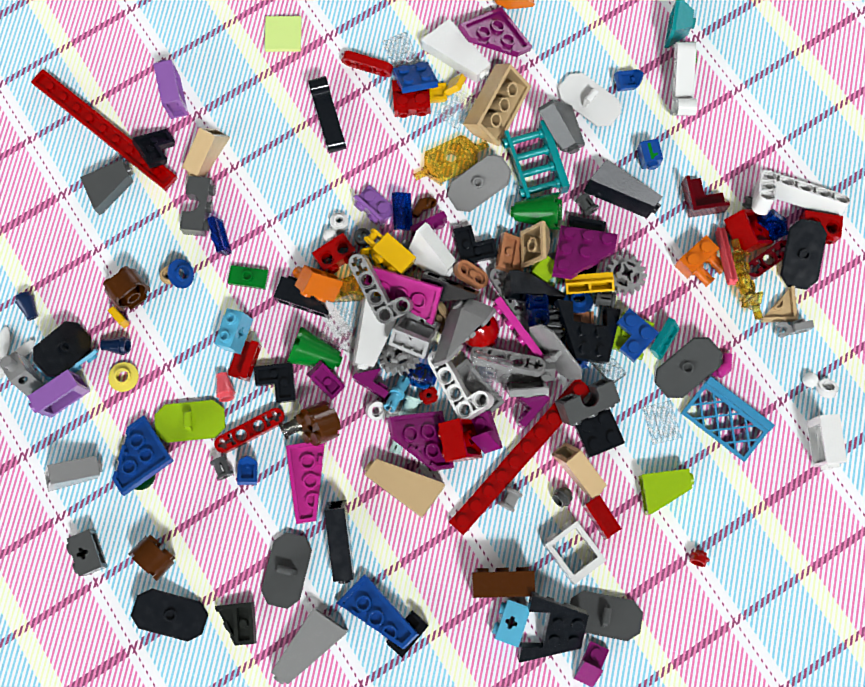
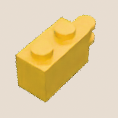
M372 228L370 230L371 233L363 238L372 247V258L378 264L382 263L387 267L386 270L403 275L414 264L416 257L388 232L383 236L376 229ZM376 238L379 240L377 244L374 242Z

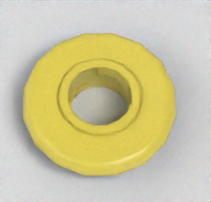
M127 362L116 364L109 372V384L113 389L120 392L133 389L139 379L136 367ZM127 372L128 378L124 382H120L118 378L120 373Z

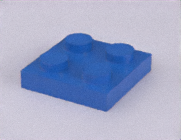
M418 62L417 64L401 65L393 68V75L402 94L438 87V80L428 62Z

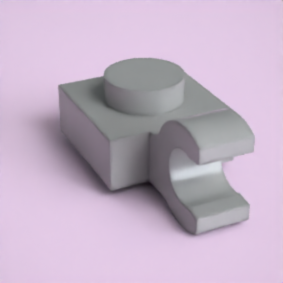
M805 319L793 321V325L780 322L776 325V328H784L785 332L778 335L780 338H783L787 335L808 332L814 328L813 320L805 321Z

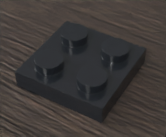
M610 409L598 412V415L595 417L585 418L581 420L582 422L579 425L574 426L588 458L625 444Z

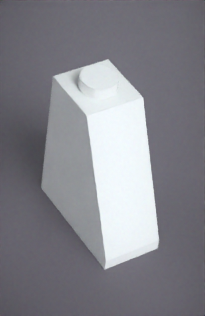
M425 222L416 231L408 249L416 257L414 265L425 272L430 271L442 277L450 278L454 273L453 267L457 260L430 225Z

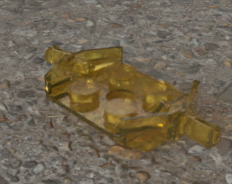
M460 135L425 151L423 170L414 173L413 176L416 181L426 176L442 186L443 182L464 173L478 162L479 151L489 148L486 140L476 145L467 137ZM453 154L456 156V160L449 162L446 160V157Z
M733 239L730 242L734 250L732 256L738 277L735 286L739 290V301L742 302V308H749L753 311L755 320H760L763 318L760 310L763 291L755 293V283L749 275L750 267L748 262H745V257L751 255V253L741 249L739 239Z

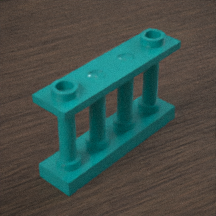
M544 120L540 121L537 131L512 138L509 130H505L502 144L504 149L508 150L520 186L518 188L520 198H524V200L530 199L531 194L555 187L556 189L559 188L561 194L567 193L570 184L554 138ZM536 138L542 139L544 143L540 148L516 154L514 144ZM543 154L545 156L548 155V164L522 171L519 161ZM547 171L554 173L555 178L553 181L527 187L526 177Z

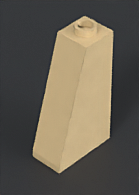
M375 459L374 462L370 461L364 469L366 471L364 475L421 518L424 517L445 488V484L379 459Z

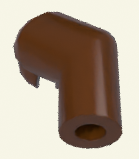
M433 197L419 199L411 215L419 218L423 210L434 208L437 205V200Z

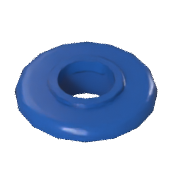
M176 259L170 263L167 271L170 282L177 288L189 287L194 280V272L191 265L183 259ZM179 269L183 270L184 278L180 277Z
M589 294L565 295L564 300L573 301V313H585L593 306V299Z

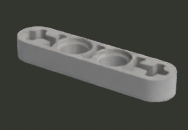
M487 346L473 347L471 350V361L476 365L533 377L542 376L545 372L546 363L540 357ZM501 356L504 360L502 362H495L493 358ZM514 360H521L523 364L515 366L512 362Z

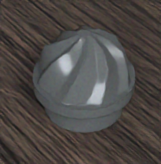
M566 487L557 488L552 495V499L559 507L563 508L568 506L573 499L572 492Z

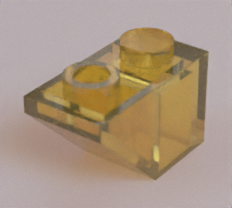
M351 275L341 279L343 284L334 302H355L365 297L355 276Z

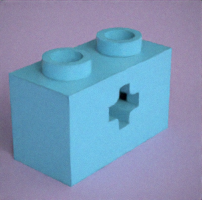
M227 308L214 344L225 351L241 355L253 319L244 312Z
M509 599L506 600V603L502 602L499 609V614H501L500 621L495 622L492 633L495 634L494 639L519 647L530 613L528 606ZM511 616H513V620L516 622L515 626L511 625V627L508 628V624L505 622V620L510 619Z

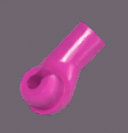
M723 353L721 366L712 373L714 377L723 378L731 372L733 354Z

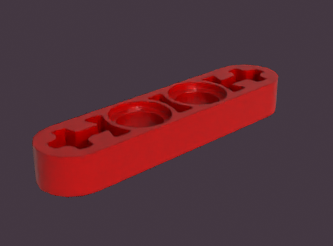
M272 408L218 436L214 446L221 453H229L282 425L285 421V413L279 408ZM276 412L277 414H281V416H279V421H269L271 426L268 427V423L264 419V417L267 416V419L269 420L274 417L273 413ZM262 421L264 428L261 431H255V422ZM239 430L246 431L247 436L244 440L237 439L236 434ZM230 435H232L233 440L236 442V444L232 441L227 443L226 449L219 447L222 444L221 440H231Z

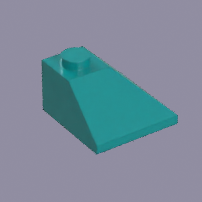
M675 0L669 15L664 48H669L688 36L690 30L695 27L696 18H693L695 10L684 0Z

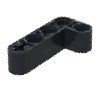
M326 76L308 80L329 154L347 149Z

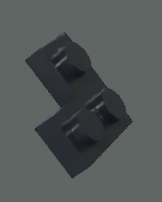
M167 129L133 137L132 140L133 145L149 168L167 164V157L162 150L175 146V140Z
M472 225L453 229L460 261L467 260L473 264L497 258L498 251L494 238L476 242Z
M282 363L254 367L256 387L275 385L277 404L296 402L293 364Z

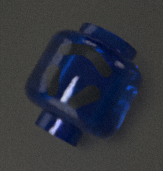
M420 363L415 364V369H409L410 373L407 374V377L410 378L412 386L426 390L435 385L437 378L430 365Z

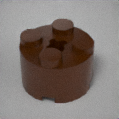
M128 266L122 267L112 278H108L103 282L106 295L119 311H125L124 308L128 307L130 310L138 307L148 297L146 295L147 291L150 292V287L138 271Z
M321 401L304 408L296 415V420L303 431L302 437L306 444L311 443L314 446H318L340 435L337 434L338 430L341 429L338 415L334 408L330 409L327 406L329 405L327 401Z
M145 535L128 555L133 557L132 559L148 574L150 573L158 581L174 564L173 560L175 557L165 548L161 550L159 548L161 543L152 535L148 537Z

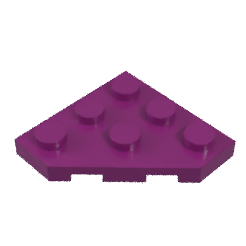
M502 7L465 21L458 28L468 42L514 57L521 56L532 49V45Z
M561 225L552 277L571 280L583 270H588L598 264L603 258L610 257L615 253L618 234Z
M443 410L387 418L390 438L433 472L454 468L453 463L445 462L441 452L443 447L438 436V423L445 422Z

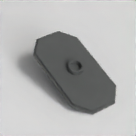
M694 337L657 368L655 384L667 398H683L721 366L722 351L709 337Z
M286 532L273 541L261 589L268 605L288 609L300 600L312 549L305 536Z
M584 590L570 600L571 605L585 609L589 614L585 633L629 641L641 632L643 612L634 600Z

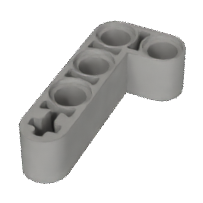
M354 254L350 257L349 267L376 319L380 323L392 322L413 309V301L409 297L403 296L393 301L390 300L366 255ZM357 259H362L361 266H356ZM363 269H368V271H364L360 274V271H363ZM367 274L372 277L370 285L364 282V277ZM375 292L381 294V301L379 303L373 299ZM401 300L407 302L408 307L405 311L399 308ZM384 309L389 310L391 314L388 320L382 317Z

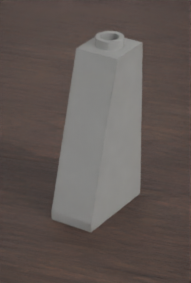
M313 608L271 671L275 675L273 678L280 684H289L344 637L348 630L318 609Z

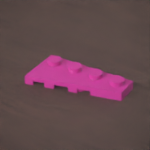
M373 266L390 299L395 300L403 296L409 297L413 301L411 313L422 317L431 325L434 324L443 287ZM367 274L365 283L370 285L372 277ZM401 300L399 302V306L408 307L406 301Z
M497 295L493 298L492 301L495 303L493 307L499 315L503 314L507 320L504 322L511 331L514 329L517 332L518 336L516 338L521 345L524 346L526 344L530 349L527 353L543 359L545 355L501 296Z
M311 443L286 446L296 524L317 521L325 443L314 446Z

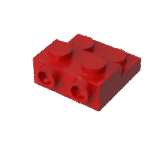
M392 80L395 117L406 118L411 115L426 116L431 114L429 89L402 94L397 81Z

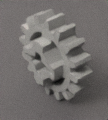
M628 254L624 258L618 255L617 260L613 258L611 264L607 265L606 269L609 271L606 272H613L616 294L623 291V296H625L629 291L633 295L635 290L640 291L641 286L645 284L643 279L647 277V274L643 272L646 267L640 266L641 260L635 261L636 256L629 259ZM618 266V272L614 274V269ZM638 276L637 282L634 284L633 278Z
M387 344L384 345L385 350H382L381 356H379L382 369H385L387 374L391 372L392 376H395L396 373L402 376L403 372L409 374V369H415V364H420V357Z

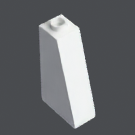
M450 18L421 39L424 51L459 73H463L464 76L475 83L485 80L490 75L491 64L472 43L467 41Z
M365 297L362 299L352 365L357 366L356 369L368 371V368L371 369L375 366L396 322L394 320L386 324L380 323ZM373 297L375 302L379 303L381 301V298ZM384 309L382 317L388 320L391 314L389 310Z

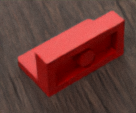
M253 340L251 342L245 341L241 355L234 354L228 375L250 382L262 348L261 344Z
M600 495L583 505L584 510L604 540L622 529Z

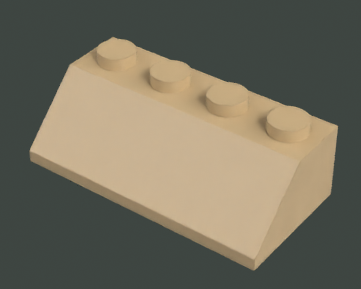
M510 63L495 64L463 125L473 135L495 146H499L502 138H504L505 130L509 129L531 85Z

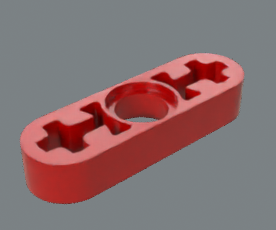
M344 51L341 62L346 66L382 77H390L393 66L386 61L352 51Z

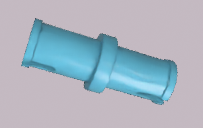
M400 376L395 387L391 388L390 396L384 404L386 411H389L391 407L390 412H395L400 400H403L404 392L411 382L408 377L403 381L404 376Z

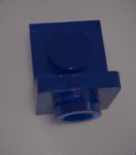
M774 209L770 210L767 215L757 217L758 224L769 231L770 240L775 241L788 234L787 219Z

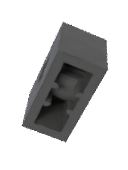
M88 529L66 538L68 542L66 548L68 553L72 555L74 561L72 564L73 570L78 576H88L108 567L96 530ZM85 550H87L88 553L85 555V557H83Z

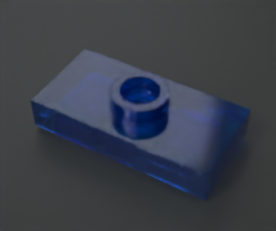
M393 192L394 230L410 231V226L413 225L411 193Z
M215 216L207 218L211 230L210 237L215 245L216 252L225 256L232 254L223 220Z

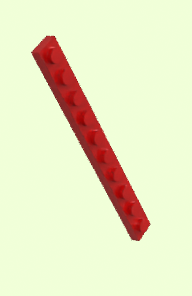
M44 69L31 81L37 89L165 192L178 179L164 165L149 168L129 137Z
M581 379L574 380L558 399L572 393L579 395L583 401L590 393V390ZM556 403L547 410L449 521L462 535L470 529L560 427L562 420Z

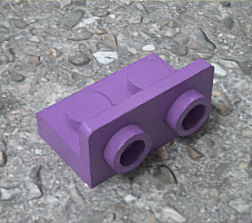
M370 185L359 196L357 194L353 196L354 206L360 212L365 211L368 214L367 217L374 224L378 223L382 226L397 211L390 202Z

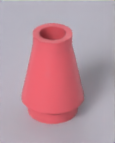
M227 372L218 373L216 375V397L219 398L220 402H229L235 398L236 392L228 378Z

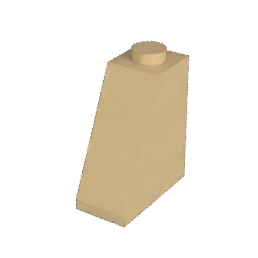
M199 127L182 168L187 170V174L190 176H206L230 137L216 129Z
M565 442L551 454L579 488L589 497L594 498L600 495L607 486L580 449Z

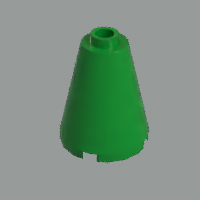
M555 192L515 202L514 206H511V217H514L515 221L531 225L545 221L549 229L560 230L561 225H558V220H562V199H558V197L561 196V193Z
M300 327L287 362L314 367L321 361L329 369L334 370L335 366L339 368L343 357L340 356L341 352L306 328Z

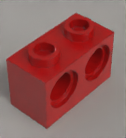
M805 210L799 216V220L804 219L821 223L827 233L825 244H834L842 236L843 216ZM826 227L830 228L832 233L828 232Z
M341 233L312 252L313 258L321 270L331 274H335L340 269L339 267L349 263L352 255L357 254L344 233ZM341 248L348 249L344 254L339 253ZM326 258H332V262H331V263H329V264H324V263H323L324 259H326Z

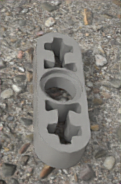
M496 268L492 269L489 276L491 284L513 314L517 317L523 316L528 308L527 302L516 300L517 304H522L523 307L522 311L519 309L515 310L516 304L514 301L505 299L503 294L504 284L501 286L499 279H494L495 273L498 275L502 274L501 280L504 283L507 273Z

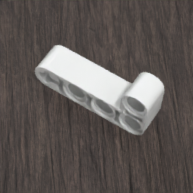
M695 42L675 43L672 116H695L697 113V99L694 98Z
M432 351L429 354L428 364L458 417L473 419L493 406L494 397L489 392L477 391L470 395L451 360L446 364L434 367L432 363L436 351ZM447 372L451 373V379L449 381H446L445 375ZM459 388L461 393L460 396L456 398L454 392L456 389ZM482 395L486 396V403L484 405L480 404V397ZM466 405L470 407L468 415L464 414V407Z

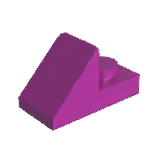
M442 211L410 226L412 236L415 235L416 231L425 222L433 230L443 228L447 223L445 212Z
M321 361L306 374L331 400L345 387Z
M381 368L353 375L352 378L355 382L386 401L390 396L386 385L381 382L375 383L382 373Z
M548 396L519 398L518 401L529 412L525 410L519 416L520 422L518 426L524 430L550 398Z
M491 411L481 413L472 419L477 435L471 437V439L484 454L503 448Z
M589 641L573 679L594 687L603 673L602 667L609 649Z

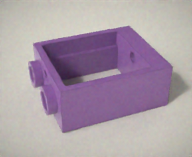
M161 60L158 63H154L161 103L169 117L174 119L189 115L181 77L172 60Z
M67 369L27 397L30 400L29 406L33 412L52 418L91 391L81 376Z

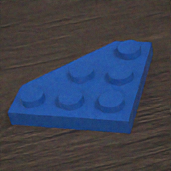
M144 415L127 427L125 433L127 437L118 457L119 464L112 477V480L123 496L174 461Z

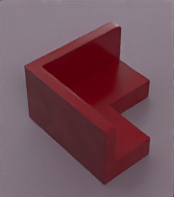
M687 175L683 179L681 185L689 218L724 213L729 208L730 201L725 202L723 192L709 195L704 194L701 178L691 179L690 175Z

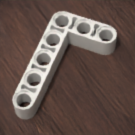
M762 170L753 189L751 208L759 215H767L774 200L778 199L815 212L843 216L850 203V198L842 193L770 170Z

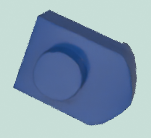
M639 69L616 72L614 78L617 91L635 90L641 84L644 73Z
M249 455L243 456L238 461L237 485H257L258 463L255 458Z

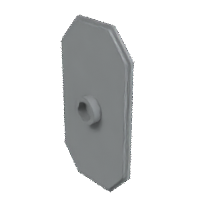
M487 155L450 182L447 196L457 211L471 212L509 184L512 171L502 156Z
M543 324L530 326V337L545 355L543 357L545 363H555L556 371L570 381L582 379L581 366L554 331Z

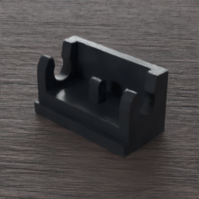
M413 610L405 619L419 635L405 649L400 648L389 639L386 641L387 645L401 658H403L429 626Z

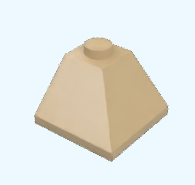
M540 221L520 232L521 268H526L547 258L551 239L550 230L545 221Z

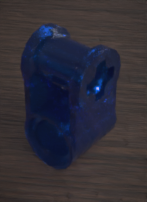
M546 293L538 296L527 294L525 305L528 326L538 325L535 318H540L542 324L546 326L550 320L548 295Z

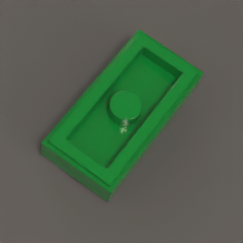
M231 265L228 284L266 290L269 271Z

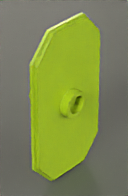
M214 400L165 404L154 415L155 431L166 443L216 438L226 428L225 408Z

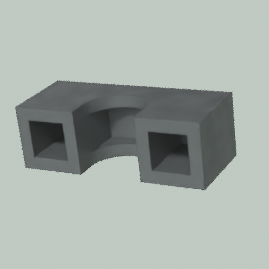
M188 176L186 195L190 200L199 201V205L193 211H182L179 229L184 235L206 237L207 231L210 230L209 215L213 212L212 197L216 194V185H214L211 178Z
M603 378L588 385L590 398L585 404L582 403L579 395L572 393L556 400L555 403L562 423L576 426L585 418L595 417L602 410L614 408L615 404L621 402L614 380Z

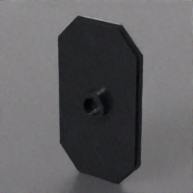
M800 219L788 230L780 276L787 287L795 286L797 289L807 290L819 279L827 233L818 221Z
M64 321L33 347V362L46 376L57 377L73 367L91 351V337L79 323Z
M151 588L137 595L130 616L138 629L188 642L202 635L208 613L200 601Z

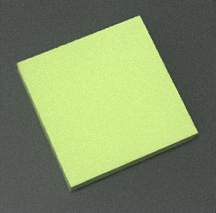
M266 16L265 52H301L302 17Z

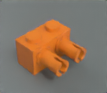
M707 235L674 265L687 279L695 275L705 287L715 280L703 268L705 263H708L719 275L724 272L722 261L717 256V251L720 248Z
M306 265L303 268L297 266L292 272L293 276L297 278L295 286L300 290V294L308 298L314 296L322 302H326V300L334 302L343 284V281L336 275Z

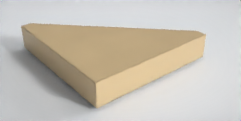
M791 286L761 319V323L793 322L798 320L795 286Z

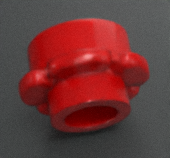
M424 386L421 389L419 398L424 404L430 405L437 401L436 388Z
M695 550V552L690 553V562L698 567H706L707 562L710 561L707 553L702 550Z

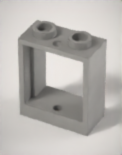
M410 311L402 316L394 326L388 345L425 359L437 338L442 323L434 321V324L431 325L426 322L427 320L414 315Z

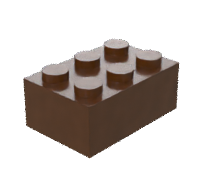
M509 567L496 568V572H489V568H476V572H472L473 598L530 597L531 591L535 592V571H530L529 567H516V571L509 572Z

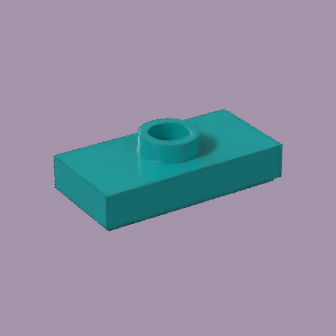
M667 319L650 347V351L657 359L661 360L680 330L675 319Z

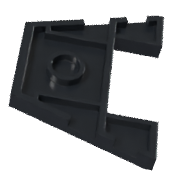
M555 300L554 306L559 310L561 316L559 321L564 326L567 346L574 359L600 364L608 363L618 326L616 323L619 321L621 309L603 308V325L574 321L573 301Z
M531 591L528 602L529 612L547 613L541 643L520 642L517 655L518 662L581 649L589 617L587 610L565 602L564 604L556 602L554 598L548 596L544 598L539 596L537 592Z

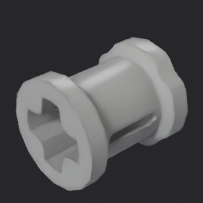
M507 486V492L503 500L499 501L498 504L514 513V507L523 494Z

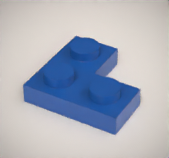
M630 308L616 323L630 335V338L619 351L633 363L659 334L656 329Z

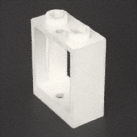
M840 414L819 415L808 420L807 427L813 467H821V470H832L833 468L841 467L840 464L847 462Z
M570 520L561 527L562 532L558 535L554 532L545 539L547 543L544 547L572 585H575L607 560L579 522L575 521L572 523ZM576 529L596 557L573 574L553 545Z

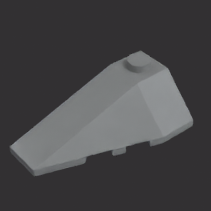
M474 299L456 301L447 315L432 363L433 366L436 367L448 363L464 347L462 343L473 338L476 335L474 331L480 325L484 327L490 321L496 309Z

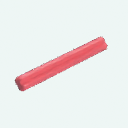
M724 227L716 228L715 236L720 248L719 253L726 283L728 285H736L738 277L727 232Z

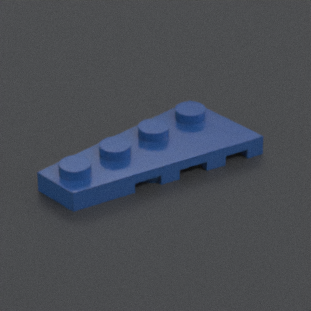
M365 574L337 602L339 606L345 608L402 649H405L419 635Z

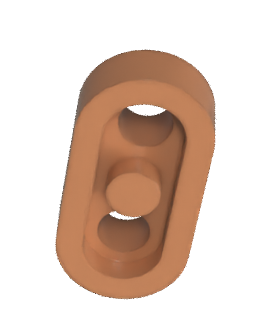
M461 260L454 265L453 271L455 276L464 283L477 290L487 286L489 281L488 275L479 267L467 260Z

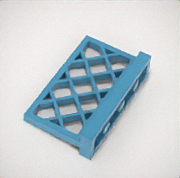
M711 376L706 379L702 387L681 412L683 416L743 462L747 460L766 434L775 426ZM705 389L712 393L713 402L702 403L701 394ZM724 402L728 405L729 414L718 415L716 403ZM713 404L715 415L704 416L702 405ZM699 405L701 417L693 418L687 413L691 406ZM732 415H741L744 418L745 426L734 427ZM729 416L730 427L719 428L718 417ZM715 417L717 429H707L704 418ZM756 427L762 433L758 438L750 439L748 428ZM745 428L746 440L735 441L734 429ZM731 430L732 441L724 442L721 439L720 431ZM747 442L748 450L743 456L737 452L736 443Z

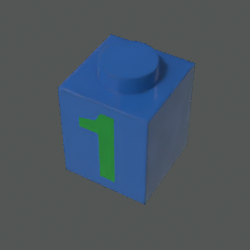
M658 138L639 143L637 153L641 168H648V170L658 168L663 161Z

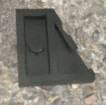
M254 602L215 606V610L222 617L223 625L230 633V638L235 646L257 643Z

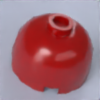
M494 316L484 327L480 325L474 331L476 335L466 341L471 348L493 347L496 344L495 340L498 338L500 329Z

